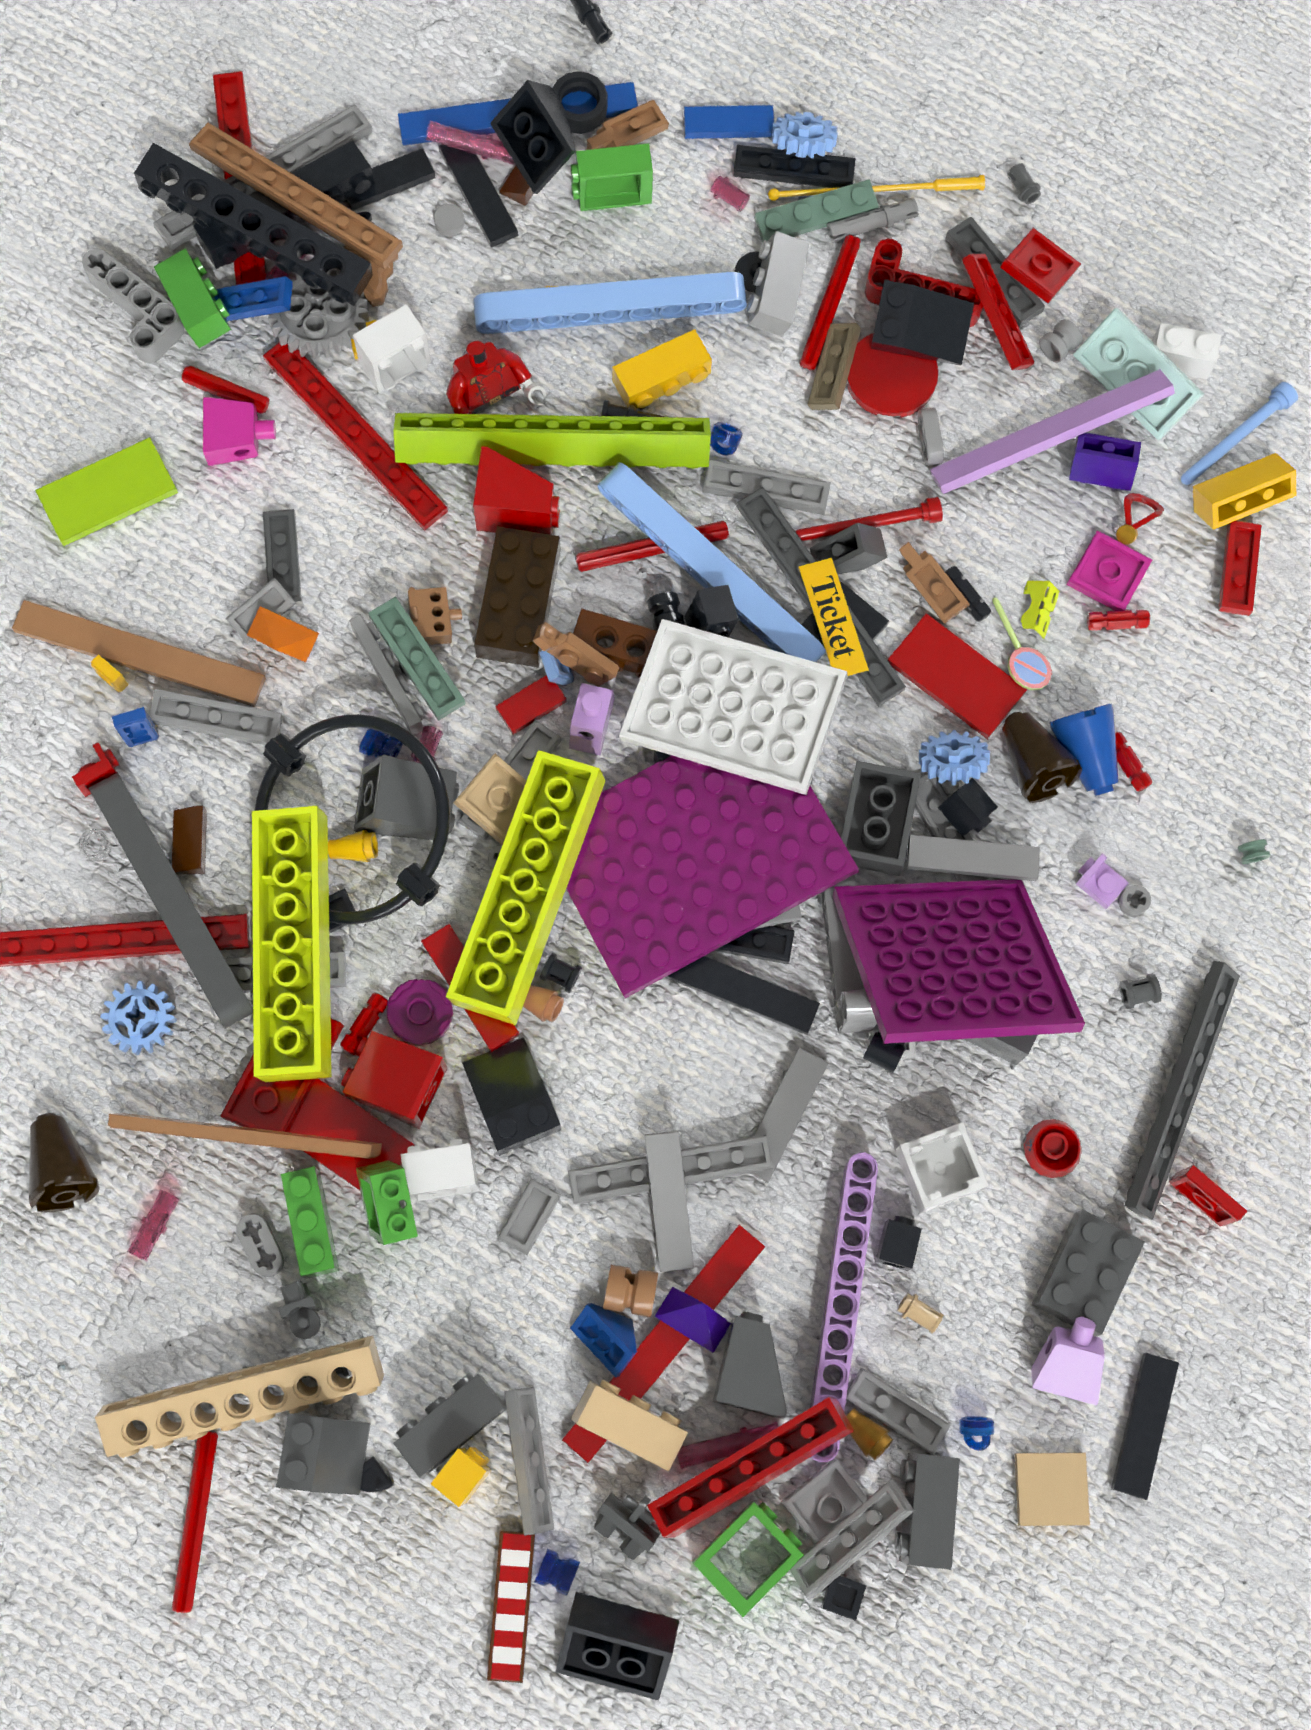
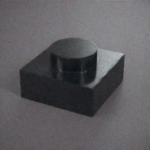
M839 1575L827 1586L821 1608L856 1621L867 1585Z

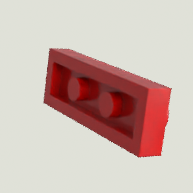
M1234 521L1227 525L1218 609L1220 612L1250 616L1253 612L1262 528L1260 524Z

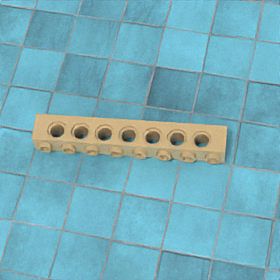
M372 1335L106 1404L97 1413L95 1420L106 1457L119 1454L120 1458H124L138 1453L140 1448L153 1446L154 1449L163 1448L172 1444L175 1439L187 1437V1440H194L205 1436L209 1430L221 1428V1431H229L239 1427L244 1421L254 1419L255 1422H264L273 1418L276 1415L275 1413L286 1410L289 1413H298L306 1410L313 1403L322 1401L324 1405H328L342 1400L344 1395L357 1393L358 1396L373 1393L378 1389L377 1387L381 1386L384 1371L374 1336ZM346 1367L351 1371L352 1377L341 1378L337 1375L335 1369ZM312 1376L316 1379L318 1385L308 1387L302 1382L301 1377ZM278 1385L282 1388L284 1394L275 1396L269 1392L268 1386ZM234 1394H244L250 1403L246 1405L238 1403L234 1398ZM200 1403H210L216 1412H204ZM166 1412H176L181 1417V1422L171 1421L167 1417ZM133 1420L142 1421L146 1425L147 1430L140 1431L136 1429L133 1425Z

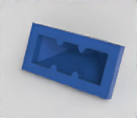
M587 1304L570 1327L615 1378L621 1375L637 1353L633 1319L603 1309V1307L596 1304Z

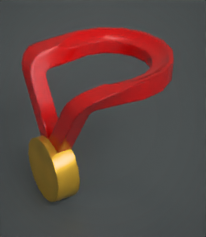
M1138 493L1126 495L1124 497L1126 524L1118 528L1116 532L1117 540L1124 545L1133 543L1138 536L1137 528L1161 516L1164 511L1163 506L1155 500ZM1133 501L1144 503L1155 510L1152 514L1132 525L1131 504Z

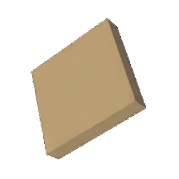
M495 753L453 803L503 845L527 780Z
M1014 1453L1018 1526L1090 1525L1086 1453Z

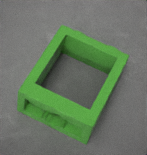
M649 143L576 151V164H571V186L573 200L579 199L580 211L652 204L653 167Z
M390 1160L356 1168L369 1235L383 1245L418 1237L404 1168ZM401 1200H404L406 1202L404 1208H401L400 1206Z
M751 1501L692 1561L742 1617L804 1556L798 1549L802 1542L788 1528L782 1532L774 1524L773 1521L777 1516L764 1502L758 1506L754 1501ZM754 1515L789 1552V1555L745 1599L710 1559Z

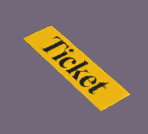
M832 558L799 566L831 667L847 671L848 676L869 671Z

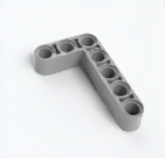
M854 874L821 892L838 1033L871 1031L877 1024L832 897L835 886H857Z

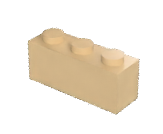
M603 1379L600 1385L590 1380L571 1419L577 1425L669 1471L688 1434L687 1431L679 1426L682 1420L665 1411L662 1412L661 1416L649 1411L651 1404L632 1395L629 1401L618 1395L621 1390L619 1387Z

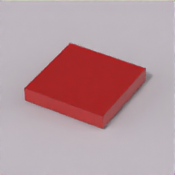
M1032 228L1003 261L1000 268L1049 304L1078 270L1081 263L1035 228Z
M1194 1165L1177 1172L1169 1181L1170 1185L1219 1226L1240 1221L1247 1213L1243 1206Z

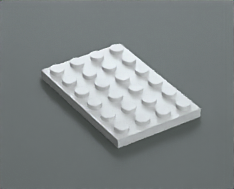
M662 619L621 728L619 738L625 742L807 795L848 676L847 671Z

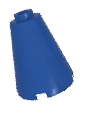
M1112 703L1049 722L1056 739L1079 761L1083 769L1079 779L1086 791L1093 790L1095 796L1114 791L1112 784L1118 783V768Z

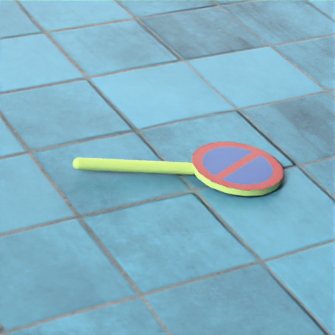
M993 598L992 602L1016 649L1008 658V670L1011 677L1021 687L1029 690H1040L1046 687L1052 677L1049 661L1038 650L1030 647H1021L998 598Z

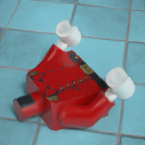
M481 341L469 343L466 348L467 354L454 361V374L451 376L446 390L454 414H477L520 390V384L522 383L525 386L524 395L531 403L536 404L531 398V393L535 389H538L544 397L546 396L545 390L537 382H532L530 379L532 377L531 373L517 354L505 348L497 349L492 342L484 344Z

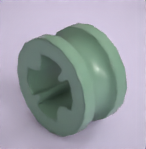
M1265 839L1255 840L1238 846V851L1243 853L1241 858L1242 864L1255 863L1271 856L1270 852L1265 850V846L1268 845Z

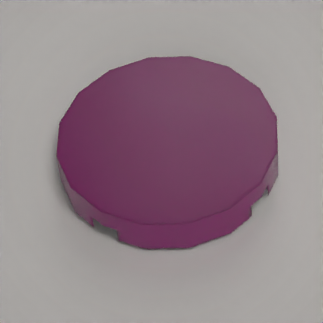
M427 979L408 980L398 986L389 997L387 1004V1021L394 1034L405 1043L417 1046L432 1044L442 1038L450 1028L453 1018L452 1003L446 998L447 992L435 981Z

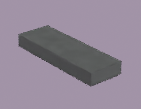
M294 509L262 512L267 583L276 578L295 602L302 601Z

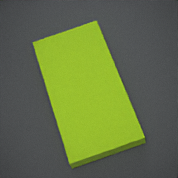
M150 437L35 490L63 546L178 493Z

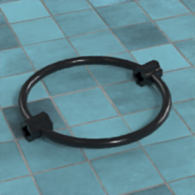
M354 714L328 718L307 727L291 740L286 735L280 733L275 738L269 740L265 745L263 753L271 764L260 784L254 811L268 810L270 796L280 773L290 777L305 764L306 755L300 749L318 736L337 729L368 728L392 736L413 752L429 776L436 800L437 816L434 840L424 865L421 867L418 863H412L399 874L396 885L402 891L392 899L376 907L359 911L329 909V923L353 925L375 921L396 912L411 900L418 906L423 907L437 895L438 889L441 886L432 876L443 856L450 827L449 797L442 773L428 749L414 735L391 721L370 715Z

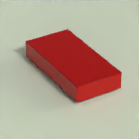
M547 675L496 705L495 709L512 735L532 724L534 720H539L565 704L567 698L558 685L549 682Z

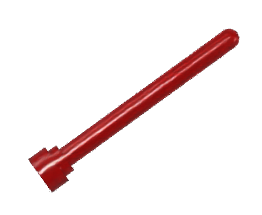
M939 497L925 499L923 503H919V507L798 529L795 532L801 541L833 536L856 523L881 527L921 519L922 522L928 521L931 524L943 520L942 506Z

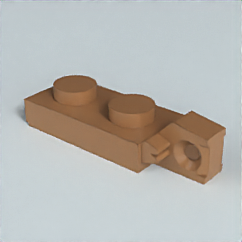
M651 100L603 122L602 127L596 131V135L587 139L586 150L635 145L667 130L669 122L655 100Z
M909 542L899 549L902 556L908 562L903 567L906 576L944 624L970 605L931 554L929 555L924 551L919 555Z
M547 622L538 626L533 642L543 651L557 658L561 664L570 667L583 676L587 682L599 687L617 676L619 670L617 664L573 633L563 634Z

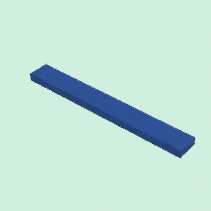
M634 82L605 85L608 95L606 118L616 117L638 107ZM577 91L563 97L561 104L565 110L571 113L584 114L593 110L597 105V101L594 96L586 92ZM510 99L399 113L398 119L402 144L405 146L449 140L464 134L467 137L496 133L490 123Z

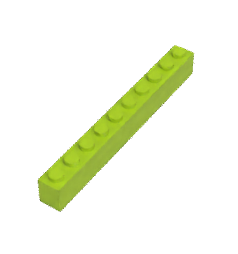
M395 413L393 429L395 463L411 465L418 463L479 465L481 446L489 447L517 464L532 466L562 465L572 467L575 465H593L595 467L616 466L620 462L628 468L637 466H655L657 468L687 467L691 469L709 467L710 418Z

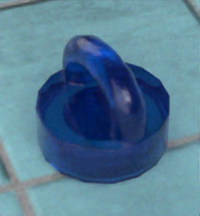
M717 422L713 425L711 431L710 446L721 455H732L736 452L743 434L740 429L733 425ZM718 442H720V443H722V444H725V445H728V446H730V447H729V448L722 447V446H720V445L718 444Z
M967 1416L959 1420V1433L963 1434L964 1441L969 1448L983 1451L989 1447L991 1435L995 1433L994 1420L992 1418ZM972 1436H982V1441L977 1442Z

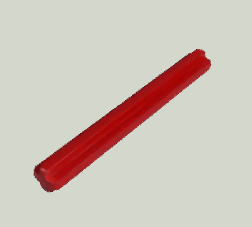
M847 235L844 239L800 359V366L802 368L814 370L817 366L828 330L833 322L860 247L861 240L859 237Z
M725 521L694 527L710 542L724 540L729 536L728 526ZM648 537L576 554V564L578 570L583 572L665 552Z
M208 1431L205 1436L198 1438L196 1443L172 1602V1610L178 1613H189L193 1608L218 1434L213 1431Z

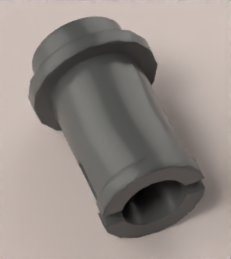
M1020 163L1009 170L1010 172L1007 173V176L1019 192V200L1026 204L1035 202L1041 196V186L1038 183H1034L1025 165Z

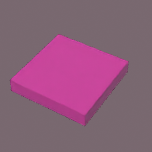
M1097 530L1066 585L1114 611H1124L1149 568L1152 559Z

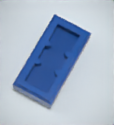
M144 707L111 716L115 729L128 747H134L160 738L157 727Z

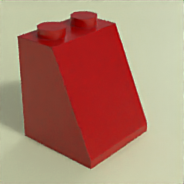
M481 446L473 502L477 531L496 533L497 526L552 535L553 528H559L560 496H554V484L489 447Z
M371 1031L368 1038H362L357 1048L356 1055L359 1058L354 1069L349 1067L341 1083V1086L345 1087L343 1093L347 1098L420 1129L448 1069L444 1058Z

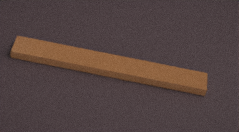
M209 122L189 143L193 152L383 269L387 267L403 248L402 241Z
M23 600L12 626L15 633L92 657H96L99 654L108 662L255 707L266 679L264 674Z
M128 1113L109 1114L108 1126L116 1129L369 1159L380 1156L382 1143Z

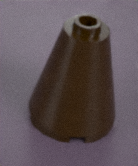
M1018 711L1005 719L1002 732L1021 794L1030 803L1042 802L1058 795L1057 788L1063 784L1069 788L1080 777L1083 769L1079 761L1030 713Z
M45 1113L38 1116L36 1121L30 1126V1206L33 1208L36 1205L39 1212H59L75 1208L73 1201L84 1198L85 1203L90 1201L99 1192V1182L65 1119L62 1116H57L55 1113Z

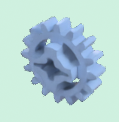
M796 112L795 116L786 113L784 118L778 117L777 121L773 123L772 143L778 144L777 149L779 150L787 149L786 154L788 155L794 152L797 157L806 158V155H808L810 158H814V154L823 157L825 156V151L831 153L833 152V147H836L837 126H831V120L823 121V116L821 115L814 117V113L803 112V115H801L800 112Z
M953 730L949 735H946L943 731L939 732V738L929 736L928 742H922L921 750H919L921 772H928L929 779L939 777V783L941 784L946 780L951 782L952 785H956L960 780L968 784L970 777L980 779V773H986L990 763V750H987L988 744L986 742L980 743L979 736L970 738L969 732L960 735L956 730Z
M138 981L136 989H133L126 983L124 984V993L120 994L116 990L112 992L116 998L114 1002H104L110 1010L109 1013L101 1014L100 1018L109 1022L102 1030L106 1034H112L108 1040L112 1045L120 1042L119 1049L124 1053L130 1047L135 1055H140L141 1048L143 1047L149 1053H153L152 1044L157 1042L159 1045L164 1046L165 1042L162 1036L164 1034L172 1036L174 1033L168 1028V1024L177 1022V1019L169 1014V1012L175 1009V1006L172 1002L165 1003L169 996L164 991L157 994L158 987L155 984H151L146 990L145 984L142 981ZM148 998L156 1002L160 1011L149 1009ZM128 1001H130L128 1005L121 1009ZM141 1012L145 1015V1019H139L137 1025L132 1020L139 1017ZM118 1025L128 1027L130 1038L122 1035ZM157 1027L152 1034L147 1036L153 1028Z

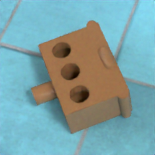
M410 587L408 590L410 618L427 644L452 643L451 620H462L461 608L449 609L446 587L418 590Z

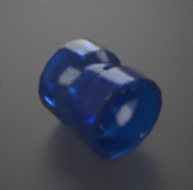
M368 729L360 743L359 752L367 757L374 755L377 759L382 755L397 758L403 743L392 736L385 735L383 732Z
M547 1548L534 1583L541 1586H546L550 1583L556 1588L558 1593L567 1596L580 1562L572 1558L561 1560L557 1552Z

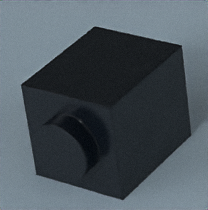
M971 778L968 784L965 783L937 808L963 837L972 829L979 833L991 823L992 820L989 815L998 806L974 778Z
M895 1216L894 1220L888 1219L884 1223L875 1262L906 1271L911 1270L922 1228L914 1226L915 1221L906 1217Z

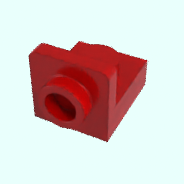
M98 742L92 746L100 761L82 766L77 774L71 776L85 797L91 794L88 789L90 786L117 773L115 767L120 765L111 749L108 748L104 751Z

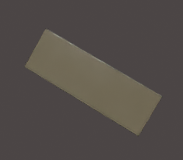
M835 323L830 325L808 400V406L811 410H839L861 331L858 323Z

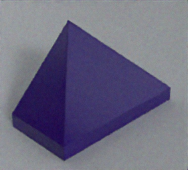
M673 1286L654 1316L712 1353L715 1352L731 1325L728 1320L709 1306Z

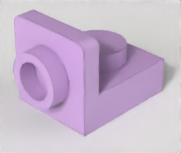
M1102 853L1096 861L1090 857L1078 872L1082 877L1076 885L1103 908L1107 909L1129 882L1104 862L1108 857Z

